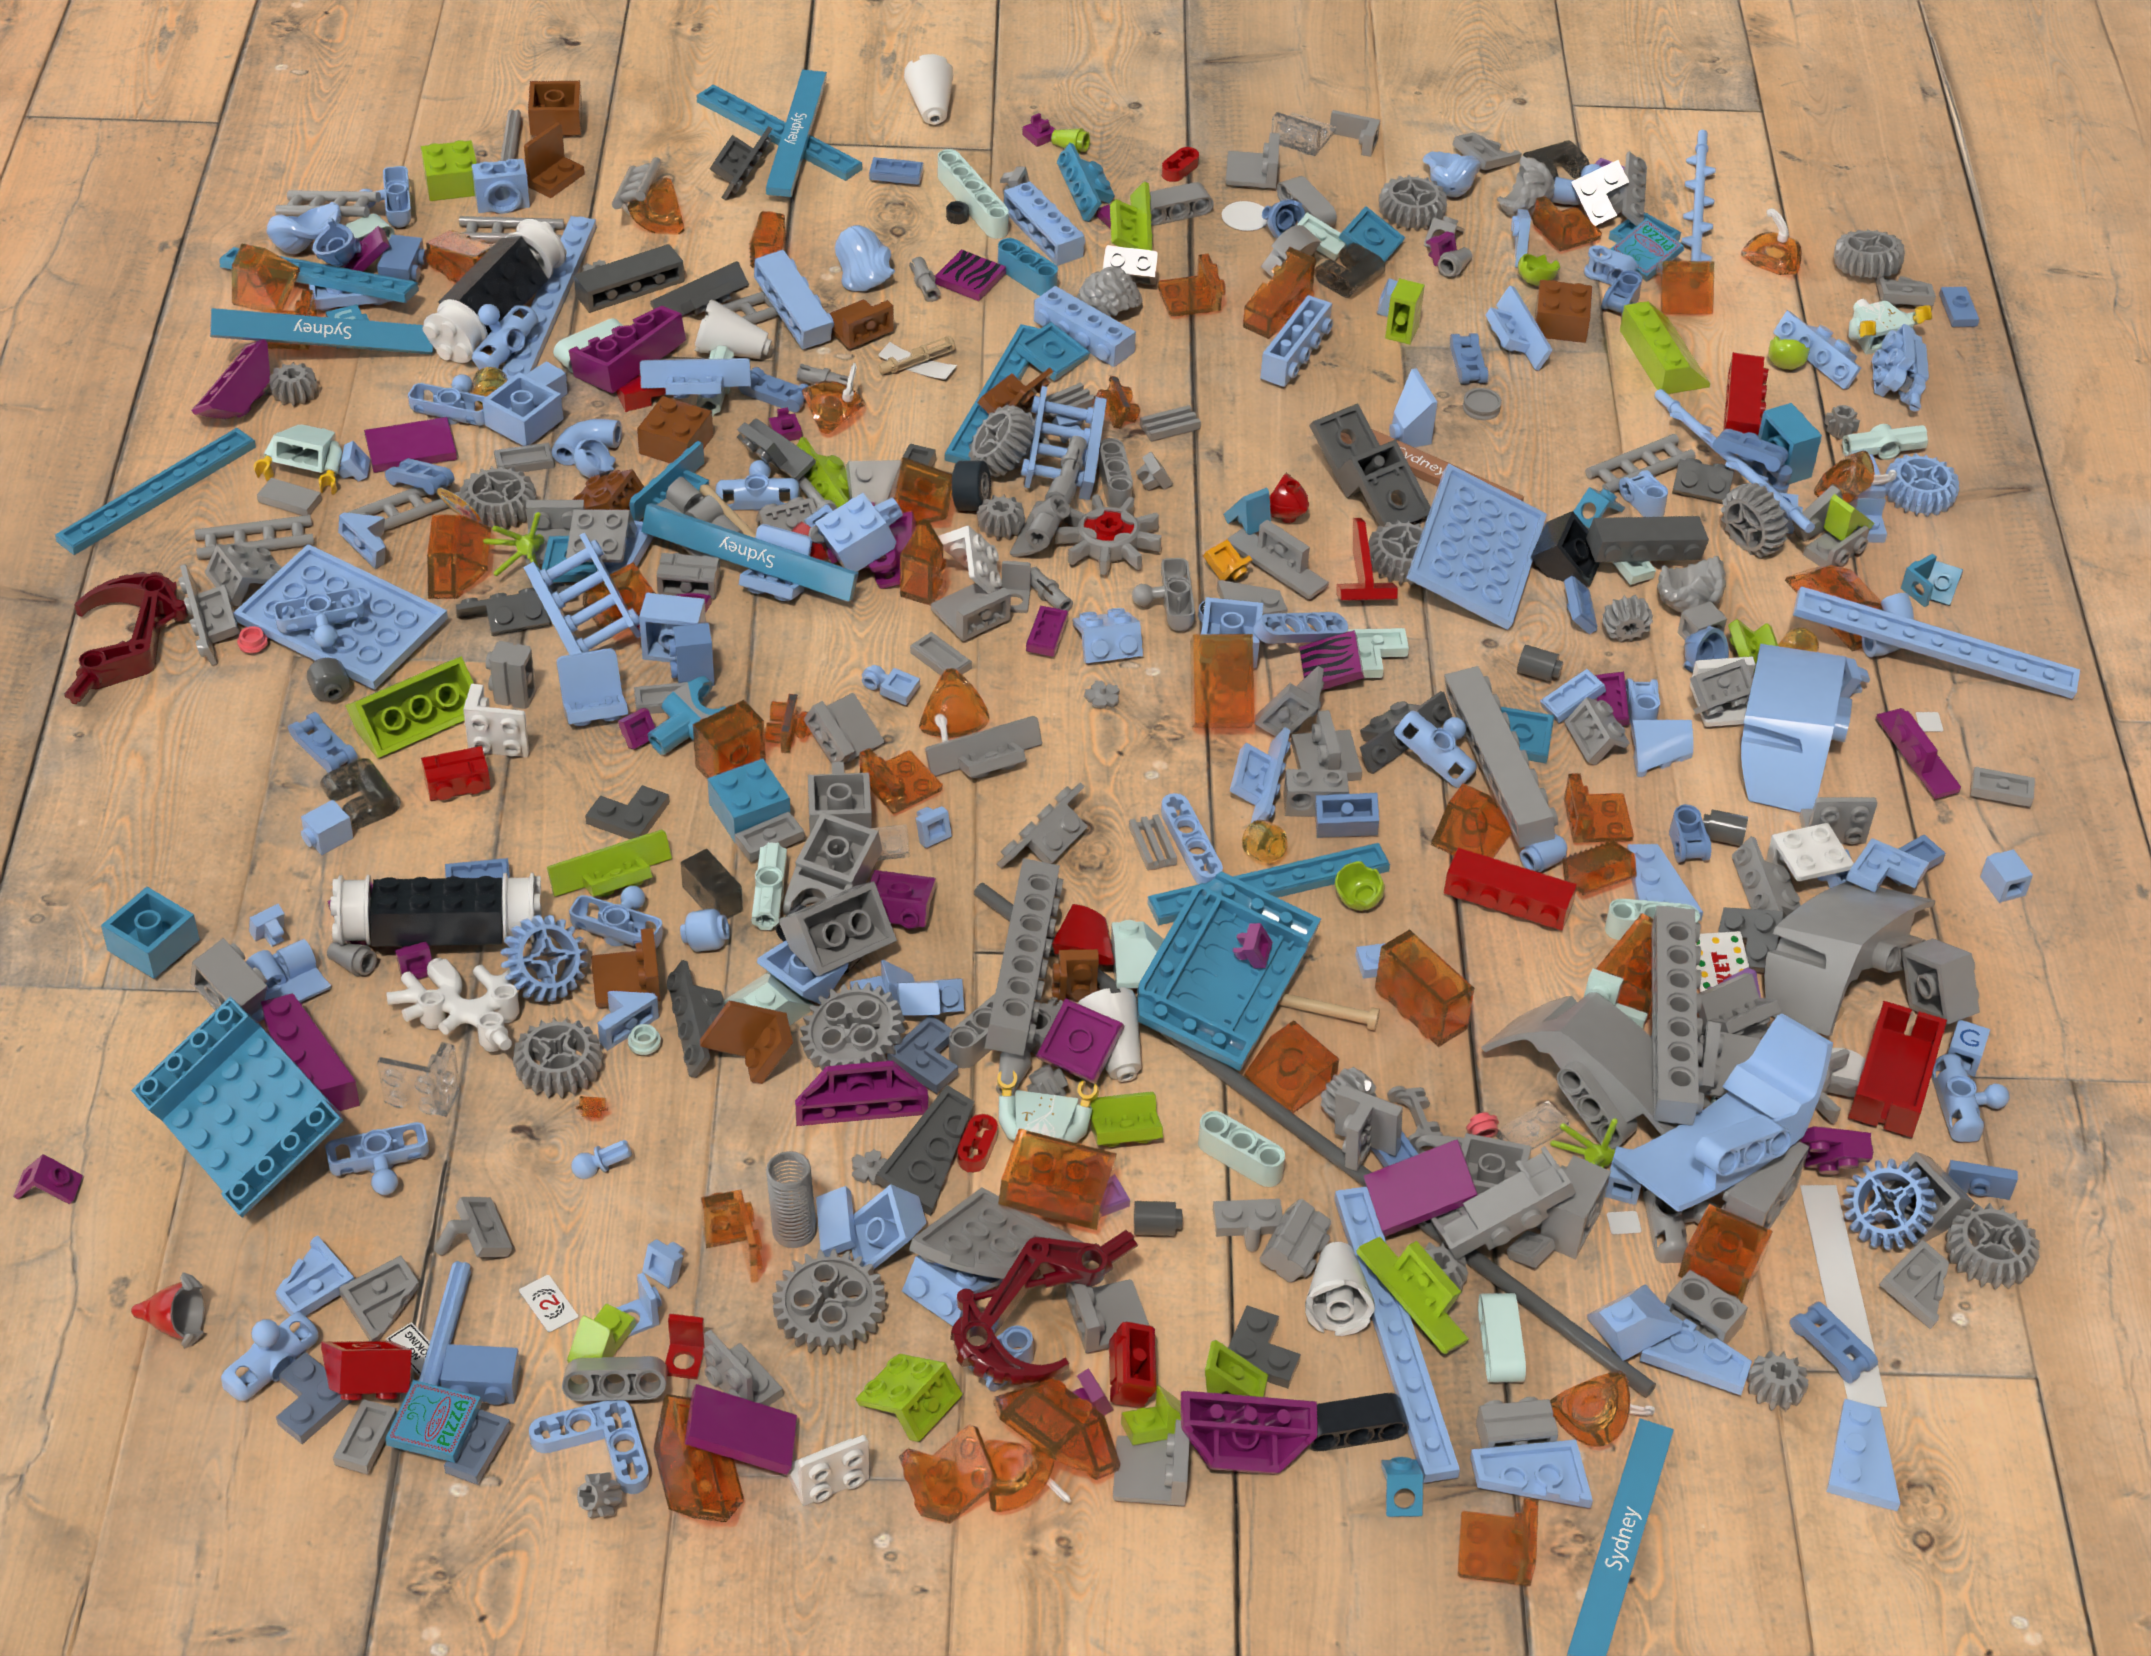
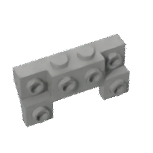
M1545 1146L1541 1148L1542 1153L1524 1163L1520 1160L1515 1162L1520 1171L1519 1173L1464 1202V1207H1459L1430 1219L1455 1260L1484 1244L1488 1250L1506 1244L1514 1236L1527 1229L1537 1227L1543 1220L1549 1218L1547 1209L1576 1194L1572 1182Z

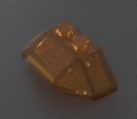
M432 515L427 552L428 599H458L465 589L473 585L488 571L491 544H484L483 540L491 539V527L462 515Z
M1833 565L1822 566L1787 576L1785 579L1787 584L1796 593L1802 586L1883 611L1881 600L1851 569ZM1828 626L1852 652L1863 648L1862 636Z
M1049 1378L994 1397L993 1405L996 1407L998 1418L1050 1458L1072 1469L1085 1471L1087 1476L1095 1480L1119 1471L1121 1464L1105 1416L1092 1407L1090 1402L1081 1399L1066 1388L1063 1382Z
M667 1394L663 1399L653 1450L668 1509L694 1519L726 1523L744 1502L734 1459L685 1444L691 1398Z

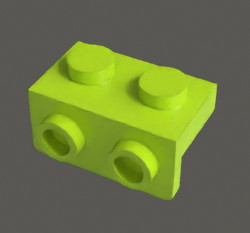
M1738 619L1728 624L1732 635L1730 642L1737 650L1739 657H1753L1756 664L1760 644L1778 646L1772 626L1768 623L1754 632Z
M1154 1092L1098 1097L1090 1103V1107L1093 1108L1090 1117L1091 1130L1097 1145L1113 1147L1123 1142L1136 1141L1138 1143H1148L1153 1141V1139L1163 1138V1126L1156 1112V1095Z

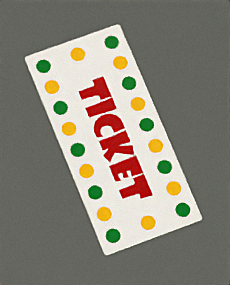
M1740 931L1700 934L1699 941L1696 942V946H1701L1700 963L1696 965V969L1702 972L1700 992L1707 990L1710 986L1718 985L1723 980L1749 967Z

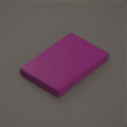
M447 417L364 430L373 473L386 471L391 467H399L400 462L407 458L430 464L457 459Z
M1458 1139L1364 1176L1384 1236L1462 1207L1464 1202L1478 1195Z
M696 1384L691 1395L685 1444L788 1475L792 1467L797 1415Z

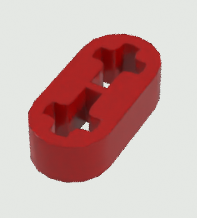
M1182 147L1169 156L1162 163V178L1169 182H1177L1198 167V150L1192 147Z
M979 1114L970 1119L958 1146L957 1162L962 1170L974 1173L981 1171L987 1165L998 1136V1123L994 1117L988 1114ZM982 1128L988 1129L984 1131L982 1138L978 1137V1132H980ZM974 1149L978 1150V1155H974L973 1158H968L971 1156Z

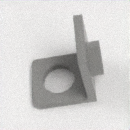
M1444 216L1443 220L1433 217L1424 245L1431 248L1430 245L1426 244V241L1432 238L1437 230H1444L1445 232L1448 231L1455 234L1456 230L1464 233L1465 229L1457 226L1458 220Z
M1002 562L1001 588L1005 587L1011 593V597H1018L1023 601L1019 605H1011L1010 612H1028L1031 563Z

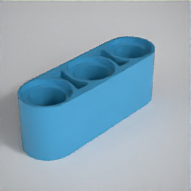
M1005 238L999 241L997 263L1006 266V275L1039 296L1057 286L1058 267L1054 263L1014 238Z

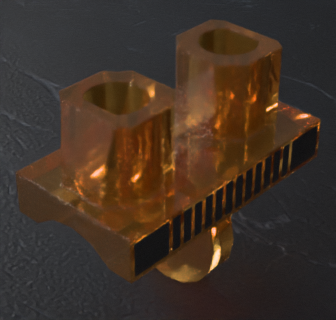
M1110 376L1108 389L1098 390L1097 394L1093 397V405L1096 397L1107 399L1105 412H1107L1113 428L1121 429L1124 421L1136 422L1140 414V408L1138 404L1130 403L1133 398L1131 387L1121 386L1118 377Z
M789 694L787 702H771L770 721L782 723L767 722L765 742L781 744V753L790 754L794 734L800 739L812 735V732L803 720L808 712L803 711L799 714L796 710L797 694Z

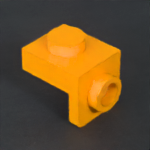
M1228 539L1209 549L1203 555L1218 578L1224 581L1230 578L1236 581L1248 572L1246 567L1253 560L1250 555L1242 559Z

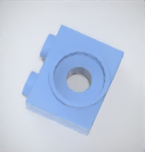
M523 159L472 164L478 213L496 212L504 214L515 209L530 207L527 173Z

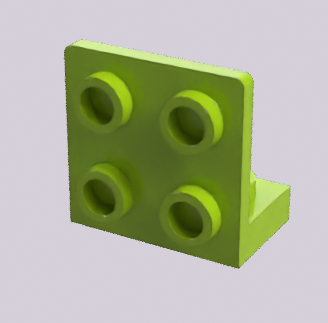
M898 1354L891 1358L887 1366L873 1380L866 1384L864 1390L856 1397V1401L859 1406L895 1413L909 1440L920 1442L963 1394L945 1362Z

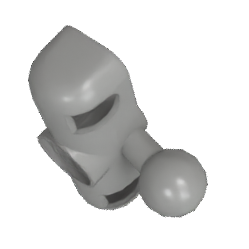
M1165 558L1161 562L1162 586L1152 588L1147 584H1139L1132 591V599L1139 606H1147L1153 599L1164 597V608L1168 625L1175 631H1185L1193 625L1195 615L1189 564L1184 558Z
M1642 1185L1655 1258L1660 1263L1684 1262L1689 1251V1244L1686 1242L1685 1223L1696 1222L1701 1226L1707 1227L1714 1225L1719 1213L1716 1204L1705 1200L1695 1205L1694 1208L1678 1212L1649 1189L1646 1190V1187ZM1659 1234L1665 1235L1666 1241L1657 1247V1236Z

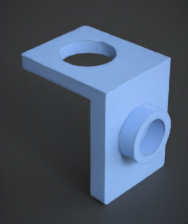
M644 1272L637 1275L639 1299L616 1307L625 1313H636L640 1317L639 1322L628 1337L659 1325L658 1307L662 1306L661 1298L656 1287L650 1286Z

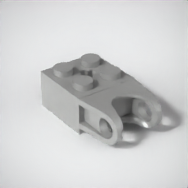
M821 812L795 862L796 867L784 900V915H787L797 904L806 906L810 903L822 901L856 885L865 884L882 852L879 832Z
M1468 1133L1465 1134L1464 1138L1424 1135L1419 1137L1414 1144L1415 1150L1420 1154L1425 1152L1421 1148L1422 1146L1427 1145L1436 1148L1458 1139L1478 1195L1519 1173L1520 1171L1515 1162L1520 1160L1524 1163L1530 1160L1532 1148L1529 1145Z

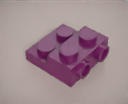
M874 870L870 882H875L890 923L902 924L906 928L925 927L930 914V902L935 891L936 878Z
M1813 1126L1807 1128L1804 1136L1798 1140L1809 1146L1805 1167L1817 1168L1820 1174H1838L1840 1168L1855 1169L1859 1167V1163H1868L1873 1158L1874 1151L1871 1133Z

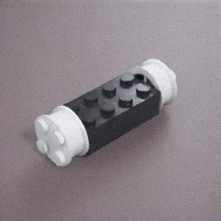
M534 219L522 220L518 224L516 232L508 234L505 238H500L438 301L437 313L426 317L422 329L442 359H450L457 363L469 362L472 359L474 350L492 331L489 325H485L479 320L478 312L480 308L485 304L496 306L499 310L500 317L498 321L500 322L514 306H524L549 280L553 273V268H558L565 262L567 251L549 223L539 222Z
M503 873V881L502 878H493L491 876H481L479 878L451 876L430 879L427 877H416L414 879L386 877L373 879L372 888L371 875H367L365 880H344L343 875H339L338 879H333V896H331L330 902L331 916H334L335 921L332 925L333 942H339L340 946H343L345 941H366L367 945L412 946L422 942H427L428 946L502 944V933L505 940L506 937L513 936L511 932L513 927H521L522 920L528 918L532 921L534 916H542L540 903L541 876H534V873H530L528 878H508L507 873ZM533 935L530 936L531 943L534 942Z

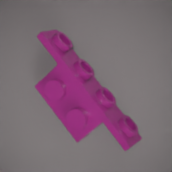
M1899 708L1877 714L1876 719L1934 799L1960 792V784L1937 755L1938 750L1909 711Z

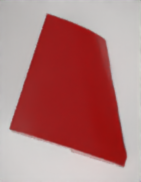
M641 375L617 389V396L625 412L652 406L651 397L666 394V388H641Z
M1072 904L1051 944L1054 953L1059 954V950L1098 949V965H1114L1115 959L1112 953V943L1106 918L1089 907Z

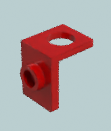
M669 1314L670 1345L665 1361L668 1370L667 1376L697 1380L704 1356L703 1349L705 1348L704 1318ZM687 1354L694 1359V1363L689 1368L680 1369L674 1365V1359L679 1355Z

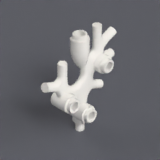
M435 958L429 962L427 974L439 989L426 990L411 972H405L401 976V981L408 989L386 992L388 1005L416 1003L402 1010V1015L406 1022L420 1017V1022L426 1028H439L445 1035L449 1034L460 1024H471L477 1027L479 1044L486 1051L507 1050L512 1045L504 1023L513 1022L517 1018L519 1002L517 988L511 984L515 981V978L511 980L505 979V976L511 973L510 969L502 975H492L483 965L476 966L473 974L486 987L487 992L480 998L464 999L460 997L462 979L457 969L447 959Z

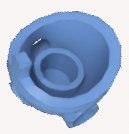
M1292 199L1280 201L1272 207L1265 206L1262 211V218L1267 220L1268 228L1276 239L1287 229L1295 226L1297 221L1299 223L1305 215L1302 203Z
M333 218L328 219L329 226L315 239L312 250L319 260L322 259L326 263L342 267L352 260L355 253L361 252V244L348 227L336 223Z
M1708 626L1706 629L1687 636L1684 641L1686 661L1683 666L1692 673L1695 661L1725 659L1729 657L1727 638L1724 632L1718 628Z

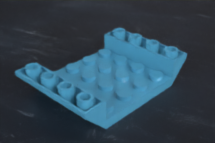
M231 996L131 1090L148 1111L163 1121L223 1191L221 1193L223 1198L242 1218L344 1121L337 1108L269 1033Z

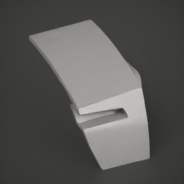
M1848 881L1825 890L1798 907L1775 927L1773 934L1781 936L1776 950L1768 951L1766 956L1764 974L1766 999L1778 1000L1781 1010L1780 1013L1772 1017L1776 1018L1777 1015L1784 1014L1807 1028L1811 1026L1818 1028L1817 1032L1820 1034L1832 1036L1842 1000L1850 982L1857 980L1861 970L1876 968L1889 973L1904 970L1901 950L1926 941L1925 939L1910 935L1914 914L1920 910L1933 907L1935 900L1879 887L1876 892H1872Z
M1597 992L1588 993L1579 1002H1576L1573 996H1566L1532 1009L1514 1019L1481 1047L1484 1052H1487L1510 1042L1528 1040L1534 1044L1539 1052L1549 1053L1561 1069L1557 1075V1083L1600 1144L1603 1142L1611 1120L1613 1118L1618 1120L1609 1143L1611 1149H1616V1146L1623 1144L1636 1131V1117L1641 1114L1648 1118L1661 1135L1680 1125L1678 1123L1653 1121L1652 1037ZM1705 1095L1703 1110L1711 1105V1102Z

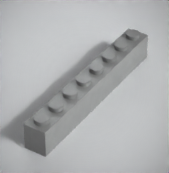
M1479 666L1444 674L1446 697L1456 717L1462 719L1466 724L1465 736L1519 847L1522 848L1555 839L1554 826L1558 825L1557 813L1554 807L1549 808L1547 793L1544 788H1539L1537 773L1534 768H1529L1527 753L1525 750H1520L1518 735L1516 731L1510 730L1508 715L1506 712H1501L1499 697L1497 694H1492L1489 677L1483 676Z

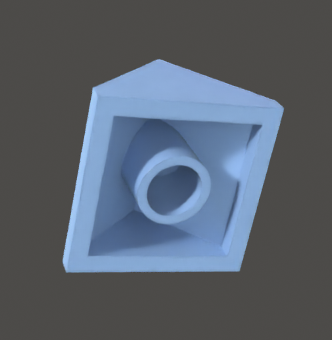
M786 940L757 958V963L802 997L819 1004L821 1003L818 997L822 996L827 999L830 995L829 990L835 988L848 968V963L820 976H816L790 950Z

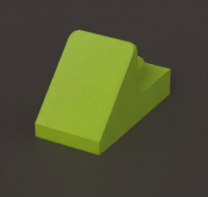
M1836 494L1831 497L1824 528L1840 541L1850 536L1859 526L1863 527L1865 525L1871 529L1874 525L1873 521Z
M607 1303L594 1320L583 1315L580 1319L567 1362L569 1363L578 1358L613 1357L635 1328V1317Z
M1212 1341L1205 1367L1207 1392L1221 1394L1228 1391L1232 1395L1264 1397L1268 1374L1219 1341Z
M1157 1385L1155 1407L1122 1412L1121 1425L1131 1444L1137 1445L1167 1440L1168 1433L1175 1434L1176 1420H1181V1401L1163 1387Z

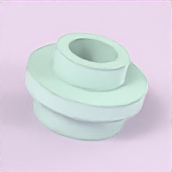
M648 1024L637 1025L628 1036L630 1050L639 1055L651 1054L661 1044L660 1034L653 1026Z

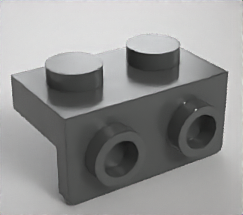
M1694 458L1680 459L1672 493L1723 504L1722 500L1730 492L1734 470L1729 469V467L1723 464H1713V466L1702 464L1700 460Z

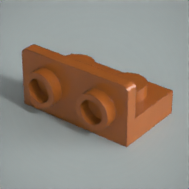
M1098 949L1059 950V963H1053L1052 998H1058L1057 1002L1060 1000L1064 1002L1065 999L1081 1000L1097 992Z

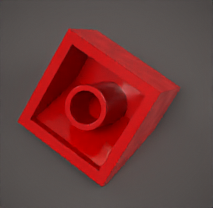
M393 1341L321 1342V1351L329 1389L341 1394V1399L361 1400L363 1394L376 1393V1398L396 1399L398 1393H408L410 1389L412 1349Z

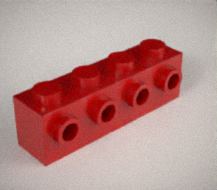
M1732 353L1727 379L1723 431L1725 429H1732L1743 434L1748 432L1756 435L1759 434L1762 421L1760 418L1763 417L1766 409V402H1762L1766 398L1767 385L1763 384L1767 382L1769 370L1764 368L1765 357Z
M1458 847L1447 871L1443 893L1548 927L1563 930L1573 906L1577 884Z

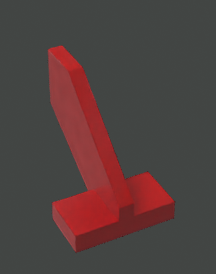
M1353 518V556L1358 583L1337 584L1336 595L1340 600L1398 599V587L1394 583H1374L1366 522L1362 518Z

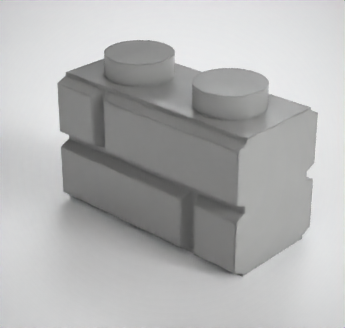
M680 553L661 554L660 565L657 570L658 594L676 596V594L699 593L710 595L711 599H716L720 581L719 558L706 555H682Z
M499 641L496 643L493 651L488 652L486 657V669L491 670L488 689L493 691L495 704L505 706L512 704L516 708H529L536 692L532 650L530 646L521 644L514 646L513 643Z
M1298 1199L1286 1209L1260 1256V1262L1271 1270H1276V1274L1287 1282H1293L1301 1275L1307 1277L1317 1263L1313 1258L1316 1252L1319 1253L1330 1239L1326 1232L1331 1225V1220L1320 1211H1315V1208L1305 1200Z
M1525 1397L1519 1402L1513 1403L1492 1400L1479 1406L1476 1428L1482 1448L1557 1441L1558 1428L1555 1417H1553L1550 1399L1538 1400L1535 1397Z

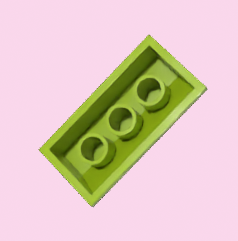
M1649 301L1624 305L1620 332L1657 390L1662 389L1667 394L1710 387L1709 380L1667 316Z
M462 656L349 703L345 707L358 735L376 758H380L464 721L463 709L470 686L474 682Z

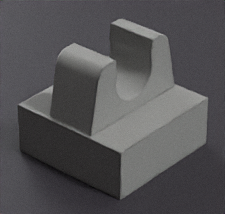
M1016 167L1013 172L1004 173L1000 179V183L1009 184L1004 190L1030 182L1026 167Z
M1152 452L1142 457L1145 464L1136 471V474L1142 480L1141 483L1147 490H1151L1159 485L1165 490L1173 484L1166 470Z

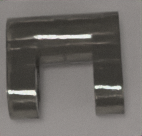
M1570 140L1531 150L1523 154L1526 158H1534L1544 163L1552 174L1553 180H1555V177H1558L1557 166H1562L1571 177L1577 179L1581 177L1582 169L1590 165L1586 155Z
M1350 243L1340 250L1339 258L1345 267L1332 260H1325L1315 268V276L1318 282L1345 298H1350L1385 272V264L1382 258L1357 243Z
M368 758L359 759L327 773L320 782V787L328 799L334 801L342 800L361 792V796L351 799L342 807V810L350 817L352 829H360L391 816L399 809L401 804L398 795L374 763Z

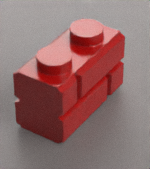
M482 746L421 758L424 780L430 801L438 799L447 800L454 796L469 793L478 794L484 790L491 789L488 766Z
M1127 1321L1122 1322L1109 1339L1110 1385H1112L1110 1388V1402L1112 1404L1143 1408L1148 1402L1149 1397L1156 1391L1155 1328L1153 1326Z

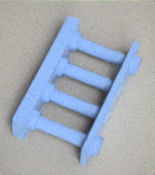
M1042 386L1040 396H1034L1031 412L1036 413L1029 459H1024L1021 475L1026 476L1024 487L1030 488L1033 475L1052 479L1060 476L1061 469L1035 464L1036 455L1041 454L1062 459L1066 455L1068 448L1038 443L1040 433L1071 439L1073 436H1080L1087 441V446L1082 457L1083 470L1078 472L1075 483L1076 486L1080 487L1079 498L1090 500L1095 482L1107 399L1096 397L1093 408L1083 409L1045 401L1047 387ZM1043 412L1085 420V423L1090 424V426L1081 430L1042 422Z
M585 533L579 536L586 548L552 568L540 570L534 562L523 567L569 655L590 652V649L628 627L637 638L641 637L638 625H640L639 617L633 608L628 610L600 558L604 555L601 546L596 539L591 541ZM592 558L598 569L597 572L560 593L557 591L552 592L550 585L554 583V579ZM601 582H605L611 594L573 616H570V614L565 616L562 608L566 607L565 603ZM614 605L618 606L623 616L622 618L584 640L582 637L577 639L574 631L578 630L577 626Z

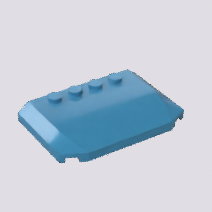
M1222 871L1219 872L1213 880L1206 884L1201 883L1193 888L1139 982L1137 989L1138 1022L1241 1071L1307 952L1320 925L1321 918ZM1261 923L1273 942L1266 968H1253L1248 959L1239 960L1233 953V948L1243 947L1236 937L1239 933H1247L1249 924Z

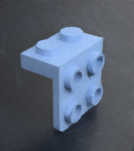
M762 524L757 528V539L810 556L812 539L809 536L767 524ZM750 568L740 574L738 584L748 587V591L752 593L762 594L765 592L773 594L774 598L781 601H790L803 593L805 589L804 586Z
M1112 608L1107 610L1108 614L1097 615L1096 612H1083L1079 614V617L1072 619L1073 625L1082 635L1085 663L1143 656L1140 621L1129 612H1126L1124 608Z
M608 648L566 655L557 659L556 664L563 709L568 724L585 726L590 724L591 720L603 719L605 721H614L620 719L621 715L628 714L627 703L622 694L617 654L614 649Z
M918 1255L914 1259L902 1292L953 1326L962 1317L963 1313L957 1306V1294L960 1290L965 1288L971 1289L974 1294L984 1292L1000 1285L1002 1280L959 1271L938 1263H929Z

